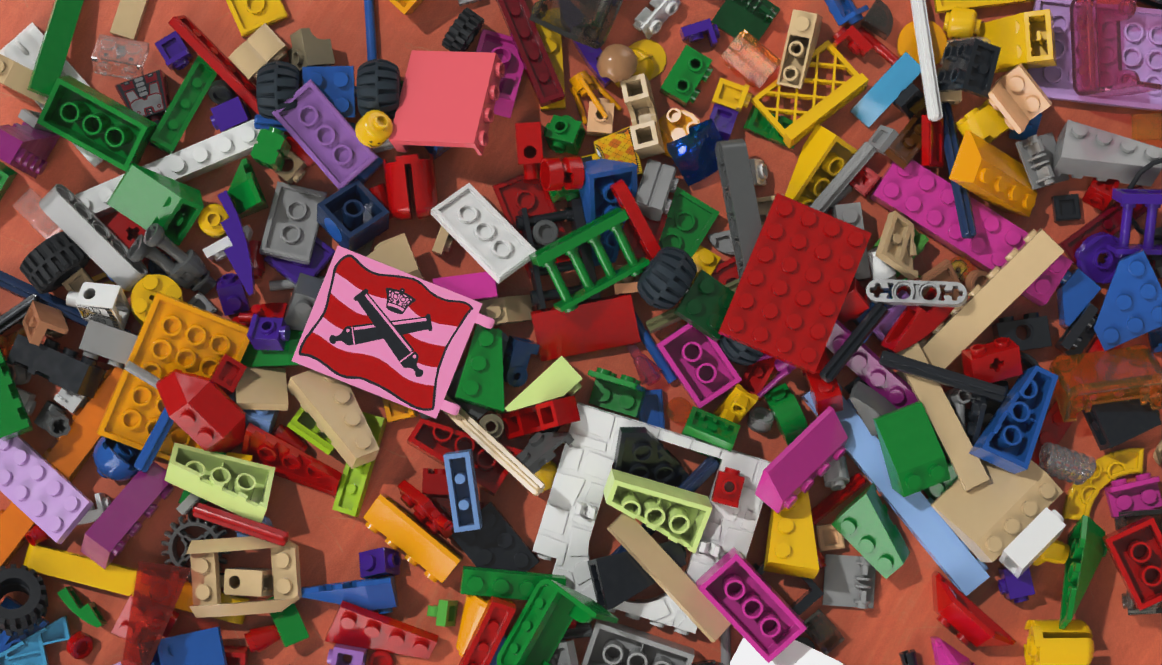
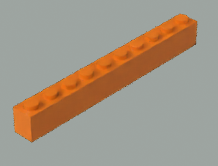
M112 366L103 376L105 381L100 388H97L94 397H87L90 401L84 408L80 407L72 416L74 421L70 425L69 433L56 438L58 442L53 449L48 448L42 455L70 482H72L92 456L96 443L102 437L97 434V431L124 367L114 368ZM10 499L11 503L7 509L0 511V567L5 566V568L26 542L25 534L35 525Z

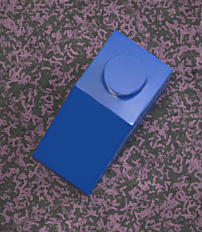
M1075 269L1072 272L1068 270L1060 282L1061 285L1056 289L1059 325L1062 328L1069 327L1101 290V287L1080 269Z

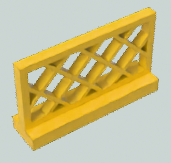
M829 40L815 49L811 61L816 58V62H810L809 67H815L814 78H805L804 83L814 84L813 95L798 94V88H795V93L780 92L781 85L776 84V79L751 99L752 104L784 138L783 142L789 149L812 132L817 124L821 125L866 90L869 79L863 73L859 74ZM827 49L834 57L833 64L819 62V55ZM818 68L833 69L832 80L817 79ZM836 70H846L852 76L847 81H835ZM817 84L830 85L831 93L828 96L816 95ZM765 96L777 97L776 108L765 107L760 100ZM780 97L794 99V110L779 109ZM798 99L812 100V108L809 111L797 110ZM778 114L793 115V123L784 129L778 122Z

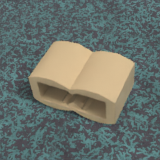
M265 23L228 58L252 82L255 79L257 81V73L262 66L270 62L282 61L287 55L285 51L288 47Z

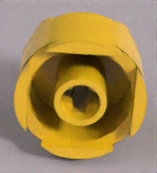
M989 99L955 123L963 137L967 130L988 143H991L1004 131L1006 132L1010 129L1005 123L1004 115L1000 110H995L992 107Z
M153 274L145 276L136 283L131 293L130 307L138 323L143 325L152 303L150 299H154L157 291L183 301L182 291L174 280L165 275Z

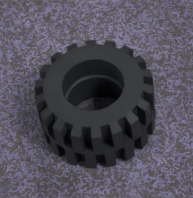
M63 231L51 236L34 248L23 260L20 270L39 294H45L60 288L65 280L79 269L85 268L90 257Z
M10 564L11 568L6 569L5 566L0 567V600L4 595L13 591L24 592L29 596V599L23 606L17 609H7L0 605V634L5 630L8 636H12L13 632H17L19 636L24 635L23 630L28 629L31 632L34 630V624L39 626L42 623L41 616L46 617L48 597L44 581L41 576H37V572L34 569L28 571V567L25 565L17 568L16 564Z

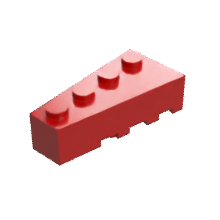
M421 418L407 439L409 445L444 466L443 455L446 452L472 449L477 486L492 496H495L509 473L467 433ZM503 445L515 457L522 451Z

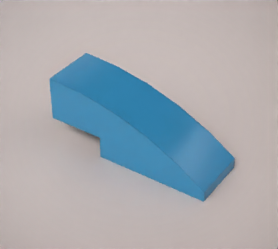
M905 52L850 112L869 128L898 98L900 92L906 89L921 73L920 65Z

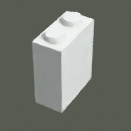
M1046 507L1003 550L999 561L1015 577L1019 578L1061 535L1066 526L1062 515L1053 509L1051 511Z

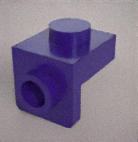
M176 31L154 43L164 58L166 65L171 70L185 68L189 65V60L193 58Z
M228 273L217 279L216 290L225 316L250 310L244 286L237 274Z
M382 547L359 552L361 578L369 579L387 574L400 575L401 559L398 550Z

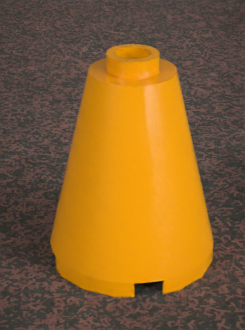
M466 594L456 643L460 656L463 657L491 597ZM499 598V599H502V600H505V601H508V602L513 603V602H512L510 599H508V598Z

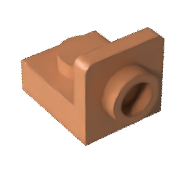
M627 264L615 265L614 270L616 271ZM640 274L634 277L630 275L615 283V294L638 292L637 283L640 279Z

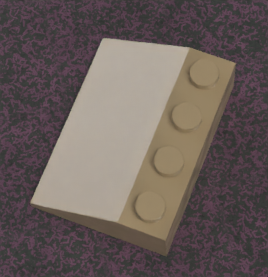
M980 459L990 478L989 480L965 491L958 478L931 504L933 509L981 562H994L1002 554L1003 550L1046 507L1048 508L1063 493L1053 479L1032 460L1027 470L1013 474Z

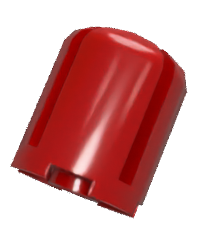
M418 154L395 156L396 162L387 163L386 159H384L383 166L390 214L400 220L413 219L408 169H412L417 217L421 219L431 216V209L438 205L434 155L430 154V159H419Z

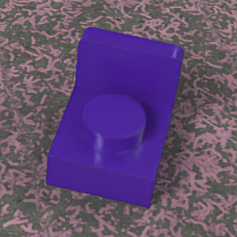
M710 18L681 27L680 29L682 41L689 40L690 43L704 39V34H707L711 48L717 45V39L720 38L718 27L716 24L712 25Z
M715 103L702 140L713 146H716L718 141L729 140L739 111Z

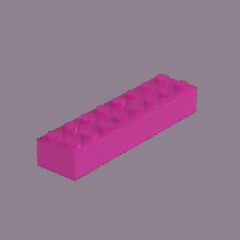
M913 159L904 169L892 161L870 196V199L890 212H898L912 222L915 228L987 273L996 265L1001 268L1007 262L1005 256L1013 248L1016 247L1019 250L1026 243L1023 240L1028 234L1026 231L971 196L970 201L977 234L972 239H964L961 236L952 185ZM1061 254L1021 295L1039 307L1046 305L1073 261Z

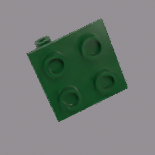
M726 0L711 23L716 24L721 30L753 50L780 11V8L768 0Z

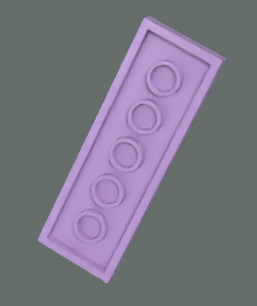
M17 436L7 441L0 439V491L56 543L62 544L94 503L23 438Z

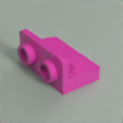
M1151 472L1135 475L1136 480L1127 482L1126 478L1111 481L1112 486L1104 487L1111 517L1161 507L1162 499L1157 483L1160 482V477L1151 476Z

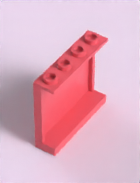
M412 50L399 98V107L396 109L393 121V132L389 137L391 144L398 152H407L409 145L474 148L477 154L482 156L484 147L487 146L489 141L488 131L490 123L494 120V106L500 95V81L505 75L504 63H502L496 53Z

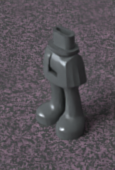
M157 223L150 225L144 235H139L127 253V258L134 263L143 260V258L150 259L168 274L167 277L185 289L198 290L205 295L217 283L210 276V271L207 270L201 258L192 249L186 253L182 251L165 235L164 228ZM156 246L168 253L175 261L165 256Z

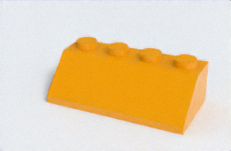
M965 131L949 179L1005 213L1030 217L1038 193L1036 189H1032L1023 164L971 131Z
M385 493L378 496L363 517L367 521L366 527L375 534L380 531L387 537L385 542L394 550L398 548L406 553L404 558L415 567L420 564L426 569L424 574L434 583L438 580L443 583L463 559Z

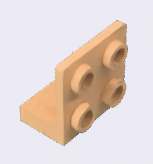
M1021 63L999 78L988 93L989 102L995 110L1001 111L1007 126L1018 134L1025 130L1031 119L1052 104Z

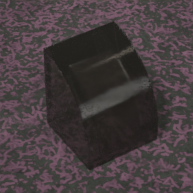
M876 0L860 24L886 40L893 27L892 13L884 2Z
M820 609L804 621L807 627L805 630L806 634L825 655L845 640L835 625Z

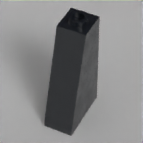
M673 541L659 544L679 567L686 564V549L683 545ZM628 551L587 561L597 603L606 610L615 608L656 583Z

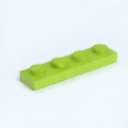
M362 412L378 447H380L387 419ZM375 460L353 469L347 463L345 464L332 510L359 517Z

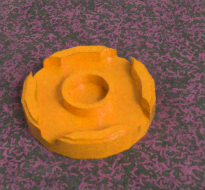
M912 21L905 25L898 35L897 54L901 57L907 52L920 65L914 23ZM929 21L936 66L943 58L944 50L947 47V39L942 28L935 22Z

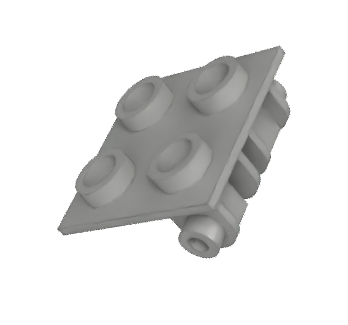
M1052 132L1040 136L1036 134L1028 137L1026 140L1015 143L1033 190L1070 179L1068 174H1061L1059 177L1055 176L1052 171L1056 141Z
M825 554L827 566L824 568L822 605L874 609L876 569L863 556Z

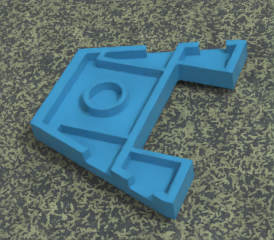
M67 616L59 618L0 653V665H49L45 645L71 638Z

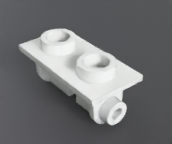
M651 0L649 4L655 9L651 11L645 7L634 19L635 23L633 26L638 31L642 30L649 40L660 31L662 24L668 17L678 10L681 4L680 0Z

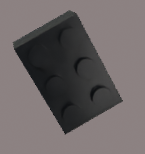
M492 502L481 509L483 523L481 529L456 532L451 535L476 567L528 572L540 561Z

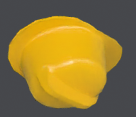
M642 39L629 46L634 51L638 60L636 72L632 76L644 73L650 81L663 71L666 65V54L659 43L653 40ZM619 81L615 84L621 88V83Z

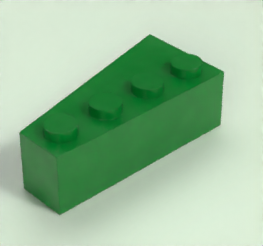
M0 348V439L7 441L34 429Z

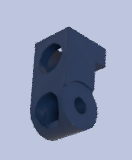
M509 335L503 358V380L513 387L523 386L528 379L526 369L530 355H537L540 345L533 340Z

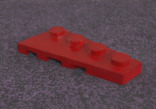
M249 422L245 431L241 454L253 455V462L275 467L274 475L336 496L342 478L341 472Z
M342 600L328 630L325 642L429 659L437 644L439 635Z

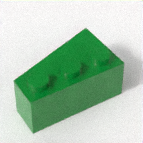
M479 324L476 325L454 400L499 414L504 413L502 330L489 329Z

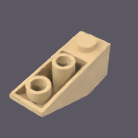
M793 9L776 84L802 89L820 33L823 17L819 14Z

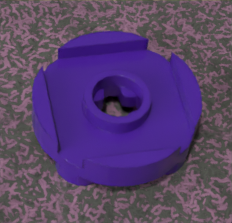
M1105 232L1089 236L1075 251L1078 269L1095 283L1102 284L1111 283L1118 261L1122 259L1106 249L1107 243L1119 244V238ZM1106 253L1107 255L1104 257L1105 262L1103 264L1097 262L1099 254Z

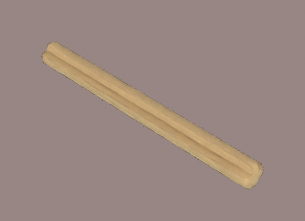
M446 394L445 400L456 403ZM461 407L457 415L443 411L534 496L544 491L545 484Z

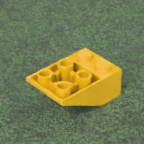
M1050 9L1023 12L981 23L977 39L1001 48L995 73L1011 71L1020 63L1025 69L1057 66L1054 22Z

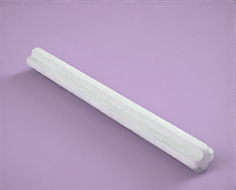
M910 0L927 117L935 122L943 118L926 1Z

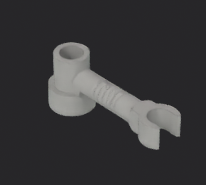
M953 388L946 391L945 395L952 408L955 409V414L966 433L965 403L971 400V393Z

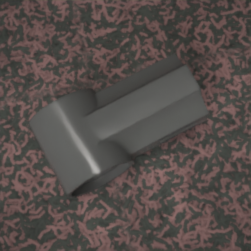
M47 400L34 420L36 425L48 431L49 434L56 438L67 435L71 429L69 419L65 416L67 411Z

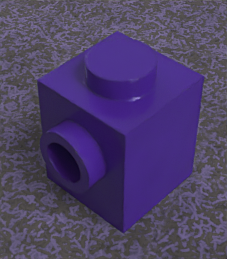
M239 96L211 108L213 114L210 116L211 122L216 130L220 129V132L227 131L252 120L244 100Z
M1006 567L998 568L1001 578L997 581L1000 594L1005 595L1006 599H1013L1014 603L1029 600L1028 595L1035 594L1029 568L1019 578L1015 577Z

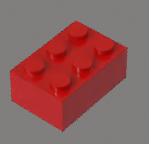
M1146 516L1103 536L1102 539L1135 607L1141 611L1161 602L1162 534L1154 517Z

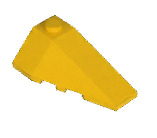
M817 124L803 145L785 196L810 206L857 152V149L836 134Z

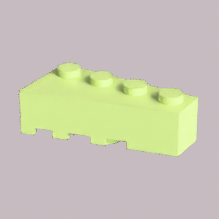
M174 443L164 480L234 514L262 523L268 506L275 467Z
M611 468L603 490L606 503L629 517L638 519L650 529L659 531L671 541L678 542L695 554L712 511L709 497Z

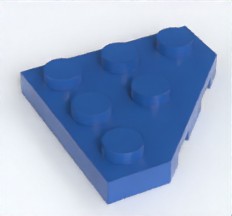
M1144 249L1118 261L1116 271L1094 324V330L1104 351L1162 326V287Z

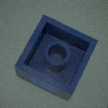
M355 179L317 204V222L341 247L353 252L389 229L390 212L358 179Z

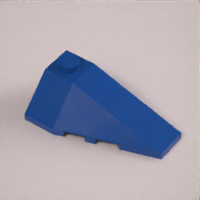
M608 159L583 162L585 179L584 185L579 191L586 224L617 207L620 208L610 188V185L620 179L626 183L633 197L636 196L638 189L636 164ZM607 230L600 234V241L611 263L616 262L620 246L613 231ZM590 244L594 266H599L601 264Z
M394 575L301 588L303 598L341 604L343 600L368 610H377L379 614L393 612V607L398 606Z

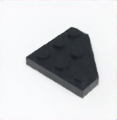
M645 427L619 428L613 469L677 488L689 477L687 468Z

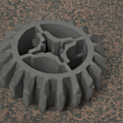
M189 513L187 517L188 522L183 516L178 517L180 526L172 522L170 527L174 532H164V535L169 537L170 540L161 541V545L168 546V550L162 551L161 555L170 556V559L164 563L165 565L174 564L170 570L171 573H175L180 569L179 579H184L188 573V581L192 582L191 567L185 565L190 561V554L186 553L191 540L211 539L212 536L214 539H219L226 535L228 531L225 529L219 532L217 529L221 527L220 525H211V522H204V520L199 518L195 520L193 513ZM191 526H199L207 531L198 538H195L185 530ZM179 537L181 538V541L185 546L184 553L181 555V558H179L177 553V541ZM231 551L218 552L219 562L227 564L228 560L222 557V554H230Z

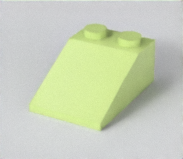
M561 356L508 404L505 409L507 412H512L564 398L567 394L573 396L582 388L580 382L583 378Z

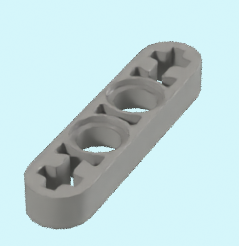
M875 279L869 282L866 287V294L874 304L881 302L884 305L961 307L968 299V292L965 286L959 282ZM877 286H881L883 291H890L889 286H893V298L889 299L888 293H880L879 297L876 298L872 291L876 290ZM906 286L911 289V294L908 298L900 299L897 297V290L900 287ZM928 287L937 290V295L932 300H926L922 295L923 291ZM941 288H944L945 293H954V289H958L963 295L958 296L956 301L953 300L952 296L944 295L945 300L941 301Z

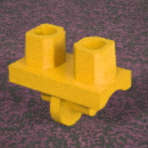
M737 383L714 410L713 414L738 424L754 406L759 396L749 393L742 385Z

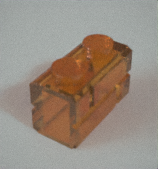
M745 29L735 37L721 55L725 59L724 63L728 68L739 71L744 76L743 79L748 85L756 86L759 89L781 65V60Z

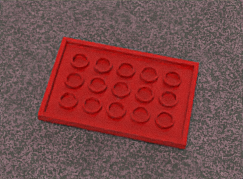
M777 193L718 334L814 374L872 233Z

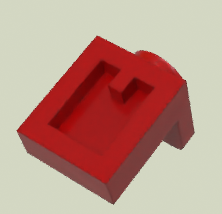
M853 25L848 29L842 27L833 36L835 41L832 45L835 48L847 40L848 48L855 55L860 54L864 57L873 48Z
M1094 177L1082 201L1101 211H1105L1112 200L1113 188H1118L1119 181L1116 179H1107L1106 182L1097 181L1096 177Z
M224 354L210 379L229 396L234 392L247 366Z

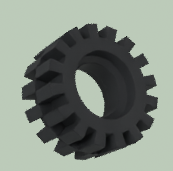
M469 8L464 9L446 33L442 46L449 51L465 52L478 35L479 30L483 26L484 19Z

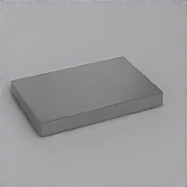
M278 181L259 253L310 265L320 226L317 222V204L327 198V192Z

